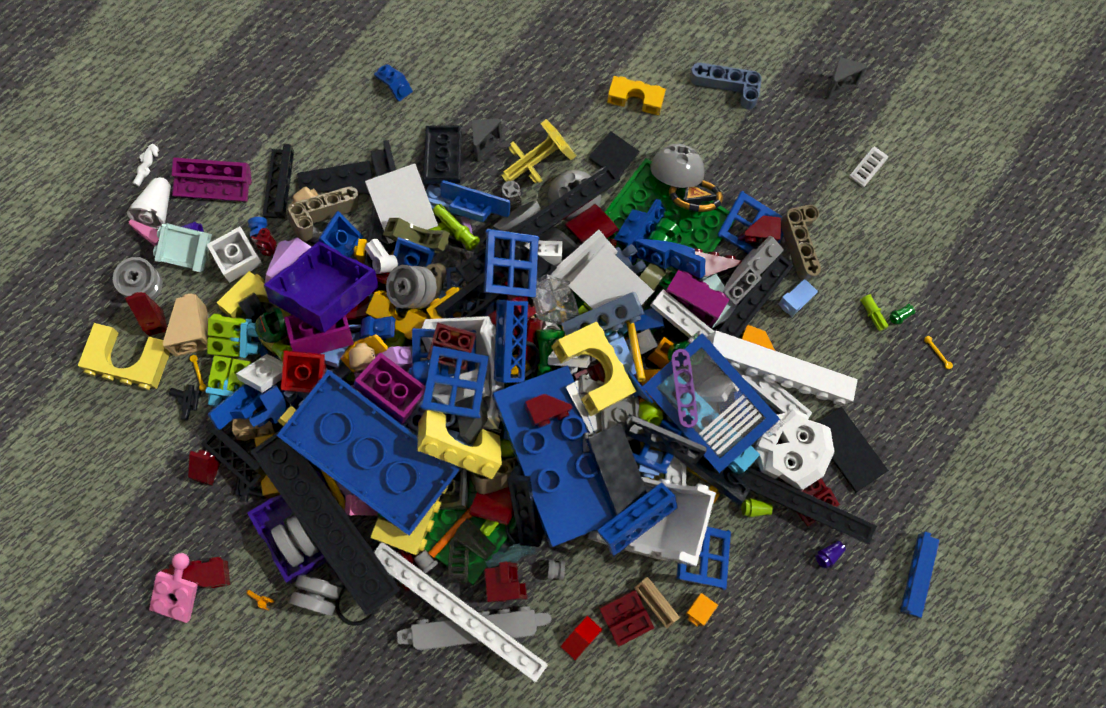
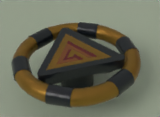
M704 180L697 186L685 188L684 201L676 194V190L681 187L671 186L669 189V196L673 203L689 211H712L718 208L723 201V195L719 188ZM704 201H706V202L713 201V202L710 203V204L702 205V202H704Z

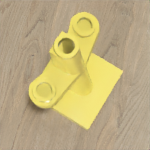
M546 119L541 125L548 133V137L529 153L524 155L515 142L510 143L511 146L508 147L515 156L518 154L521 159L503 171L502 177L506 182L513 181L527 170H530L531 174L529 176L535 184L537 182L540 183L543 180L533 167L558 149L570 160L574 159L576 154L558 130Z

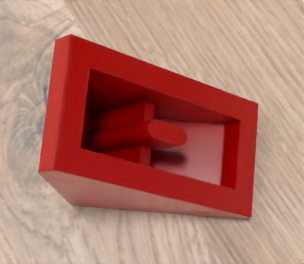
M587 615L560 647L576 660L603 629Z

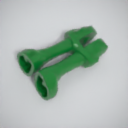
M541 329L536 331L540 353L537 377L556 370L557 365H548V357L553 351L551 346L554 341L565 336L564 330Z

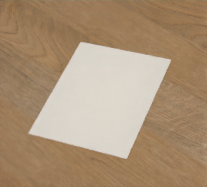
M415 163L365 181L383 230H385L389 218H401L412 225L427 230L438 226ZM387 238L388 243L395 242V241H393V240Z
M606 246L596 254L568 285L592 309L631 292H636L642 305L654 292ZM623 307L618 309V317H625L626 310ZM601 316L608 323L607 316Z

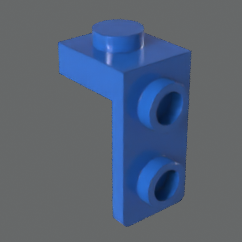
M388 64L381 66L374 73L377 79L388 85L395 99L399 102L413 92L404 74Z

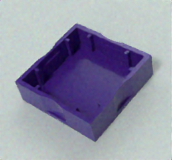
M320 241L303 253L292 265L283 269L264 284L269 302L323 333L379 287L374 269L355 259L342 255L338 250Z
M316 471V472L318 473V475L320 476V478H321V479L323 480V482L325 483V485H326V486L328 487V489L330 490V488H329V486H328V484H327V482H326V480H325L323 474H322L321 472H319V471ZM281 495L273 497L247 512L260 537L268 545L272 558L286 583L291 584L295 582L298 575L305 576L327 562L321 551L312 557L306 556L303 553L304 562L296 567H293L285 558L271 533L272 528L279 524L284 525L283 520L293 514V511Z

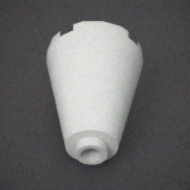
M154 178L128 208V217L157 230L159 227H162V224L166 222L171 190L168 181L164 178Z

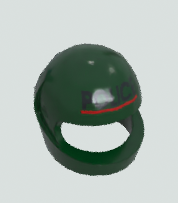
M280 307L273 308L272 311L263 313L257 318L255 331L261 340L275 343L288 335Z

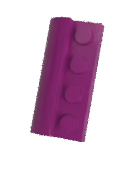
M173 157V196L248 202L251 170L247 163Z

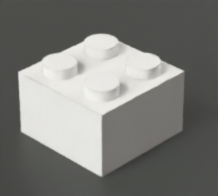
M241 227L207 244L221 272L229 283L245 275L248 271L263 265Z

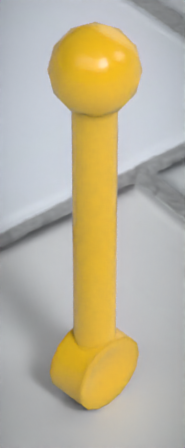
M926 336L924 341L929 343L945 364L944 367L951 369L953 364L945 359L932 342V338Z
M191 355L190 361L194 364L200 383L199 390L205 391L207 386L203 383L197 364L198 357Z

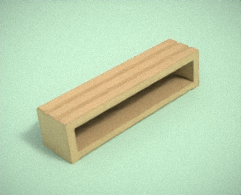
M648 577L634 587L666 629L680 618Z

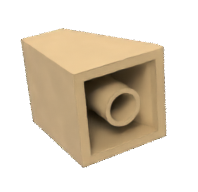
M185 294L181 298H176L163 340V346L175 357L207 350L209 335L206 305L196 294Z

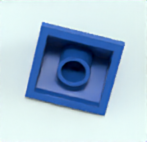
M337 211L318 241L350 258L354 252V247L358 246V240L362 239L363 235Z
M398 237L393 255L397 258L398 266L426 267L432 264L435 250Z

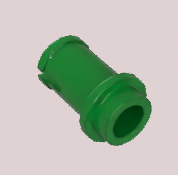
M906 304V306L898 311H892L889 316L890 320L895 325L902 324L903 320L915 314V309L912 305Z

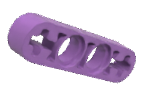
M678 349L672 355V365L679 420L683 427L692 428L698 422L691 360L686 350ZM682 353L684 357H687L683 362L684 367L688 366L689 370L681 369L676 371V367L680 368L679 361H675V358L679 356L678 354ZM681 373L689 375L690 379L687 384L678 382V376ZM689 393L692 396L691 403L683 404L680 401L681 395ZM694 406V410H690V415L695 417V420H692L691 424L688 425L686 421H683V418L686 417V410L681 411V407L689 408Z

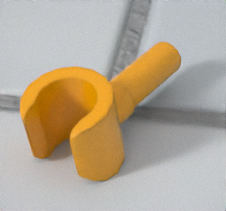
M251 590L247 591V595L257 601L259 608L270 610L266 604L268 601L274 603L273 599L258 596Z

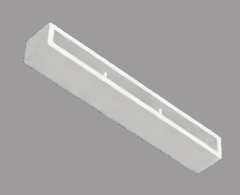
M714 331L708 336V340L736 370L746 371L745 373L751 376H761L768 382L781 383V386L786 388L793 387L799 389L798 391L804 394H814L818 399H828L834 401L833 403L839 406H844L854 400L857 379L719 331ZM705 352L704 357L710 359V362L715 363L714 360Z

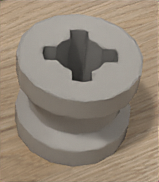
M515 181L505 182L502 186L503 198L510 200V203L518 201L520 198L519 184Z
M549 559L548 580L558 578L564 581L565 560L555 562Z

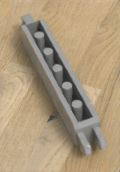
M530 606L519 607L518 612H510V609L498 610V614L490 615L489 611L479 613L512 638L534 636L537 632V627L547 626L552 621L550 614H535V610H530ZM448 617L437 618V622L429 623V619L417 620L416 625H411V628L397 631L398 644L413 645L417 650L482 643L454 621L449 620Z

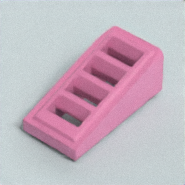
M130 219L129 225L154 246L158 245L157 229Z

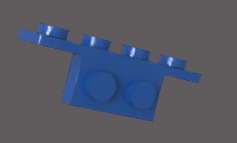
M445 180L441 182V197L453 201L449 205V212L480 222H484L490 213L504 217L510 215V200Z
M656 199L648 213L632 209L614 238L616 243L626 247L632 244L636 248V240L648 239L666 211L662 202ZM637 253L629 257L633 265L637 259Z
M244 383L208 413V417L217 430L222 429L232 419H247L251 417L253 411L264 406L258 395L260 391Z

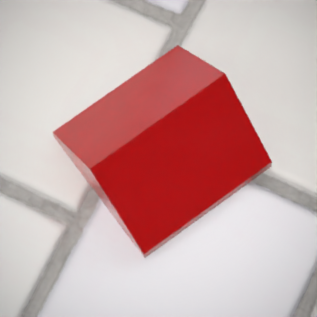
M284 350L281 390L310 393L326 372L325 354Z

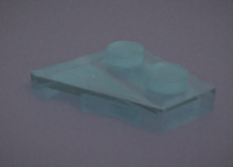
M516 544L509 547V551L506 553L501 551L491 555L492 559L485 562L488 568L499 567V562L514 563L524 556H533L537 552L535 547Z

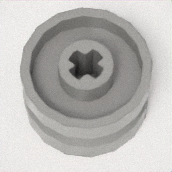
M131 257L123 260L113 272L112 280L114 287L124 297L132 296L136 292H145L154 300L162 290L163 281L161 274L147 260L141 257Z
M396 266L387 278V296L396 307L422 309L430 305L436 295V279L433 273L426 267Z
M295 515L287 519L288 529L281 524L271 529L276 544L293 567L304 562L303 553L306 556L312 557L320 552Z
M298 575L295 586L305 590L306 594L292 593L289 603L333 616L336 606L334 603L324 599L325 597L338 599L342 588L318 578Z

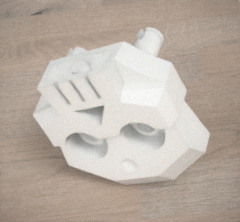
M792 409L778 414L777 416L780 420L758 439L754 449L760 456L754 463L760 468L762 473L774 479L780 477L801 491L824 476L834 454V447L829 427L810 421L806 414ZM800 434L805 436V440L800 438ZM779 438L783 444H777ZM788 460L793 461V466L788 464Z

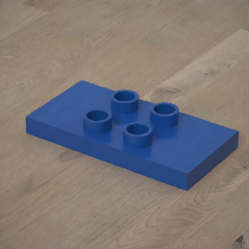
M568 365L492 394L518 465L522 468L523 476H530L536 512L550 547L601 528L616 517L610 507L591 453H583L582 435L590 432L566 389V386L574 382ZM542 394H547L571 404L573 409L568 412L569 416L558 420L556 417L550 420L551 423L549 425L539 428V425L532 426L524 408V403Z
M330 370L324 374L277 434L280 439L408 536L412 534L460 470L454 464L417 451L418 437Z

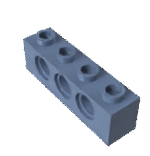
M631 292L561 324L566 336L582 329L585 323L591 325L595 322L598 323L605 334L607 330L612 329L614 332L623 328L622 324L628 321L632 324L641 320L640 316L645 313L636 292ZM621 307L626 310L624 318H619L617 315V311ZM603 315L608 318V323L605 326L600 324V317Z

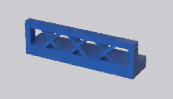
M497 300L494 360L495 381L503 383L525 381L528 301ZM514 305L521 306V314L518 318L514 315ZM516 325L520 328V335L517 338L513 335V329ZM517 345L519 355L514 358L512 356V349ZM516 365L519 369L518 377L511 378V369Z
M661 482L598 529V534L607 543L610 553L615 556L676 510L678 507L675 495Z
M929 532L918 534L900 612L922 618L940 541L930 537L931 533Z

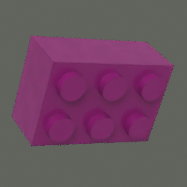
M680 270L677 271L666 290L668 294L711 329L730 300L723 292L709 288L707 283L697 281L688 272H681Z
M293 315L284 317L293 351L321 354L354 345L346 315L325 333Z
M380 352L357 377L353 388L400 424H403L424 398L426 386Z

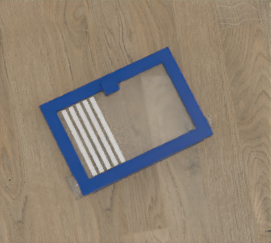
M696 333L688 340L690 344L684 350L689 353L698 415L697 424L692 428H685L680 423L672 360L642 387L689 440L707 447L704 456L720 473L764 433L770 437L784 423L703 333L700 336ZM682 353L678 354L679 356L675 358V361H679L680 368L676 367V371L681 369L689 370L688 366L684 367L683 362L687 357H684ZM681 373L678 376L679 383L687 384L689 382L688 374ZM684 393L681 395L680 401L683 404H689L692 401V396L689 393ZM694 406L689 408L681 407V411L686 410V417L683 418V421L690 425L691 421L695 420V417L690 415V410H694Z

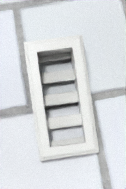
M873 147L849 177L864 188L883 166L888 156L878 148ZM857 172H860L862 175H864L866 179L858 175Z

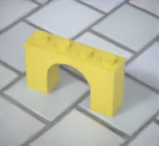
M248 271L217 302L220 310L230 318H238L243 311L237 302L253 292L260 302L271 303L264 288V279L260 275H254ZM281 309L283 317L291 315L290 313ZM289 335L279 342L288 344L290 342ZM259 338L262 345L276 356L277 354L272 350L274 343H268Z
M597 322L558 339L551 346L561 364L579 355H589L596 358L603 366L605 371L603 386L581 398L590 416L611 407L636 392L624 370L623 364L618 360L614 353V348L609 344L603 329L599 327Z
M94 323L78 364L84 370L83 373L90 376L100 374L102 378L113 381L114 378L120 379L121 383L130 386L132 383L139 384L138 387L145 390H150V387L157 389L170 354L163 346V340L148 337L143 353L137 363L128 368H116L111 361V352L119 332L112 327Z
M425 410L418 424L417 451L493 479L502 464L500 436L482 429L474 441L473 447L463 445L452 438L447 432L446 414Z
M448 486L446 487V489L443 491L442 494H445V493H446ZM440 497L410 536L386 518L380 517L377 519L371 538L414 555L419 554L420 551L423 552L427 544L425 536L427 532H431L435 522L432 520L433 515L439 512L442 504L439 501Z

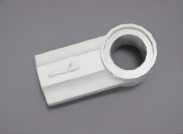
M372 239L369 243H366L365 250L373 260L372 265L375 273H389L398 266L397 258L394 255H389L378 239Z

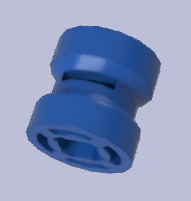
M253 217L248 220V226L251 229L249 233L250 239L251 236L257 237L260 229L267 227L266 218Z

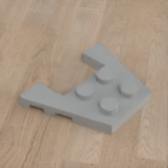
M587 375L579 377L581 394L586 395L604 384L599 380L596 382L589 379ZM631 395L601 411L602 431L621 423L624 429L625 420L629 414L639 418L638 397L635 398L634 395ZM584 433L582 435L583 453L590 452L585 439L597 433ZM626 435L628 440L634 439Z

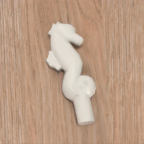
M155 144L149 145L146 151L139 157L142 164L137 168V175L133 181V184L138 187L144 177L150 173L148 167L153 162V155L158 157L159 149Z

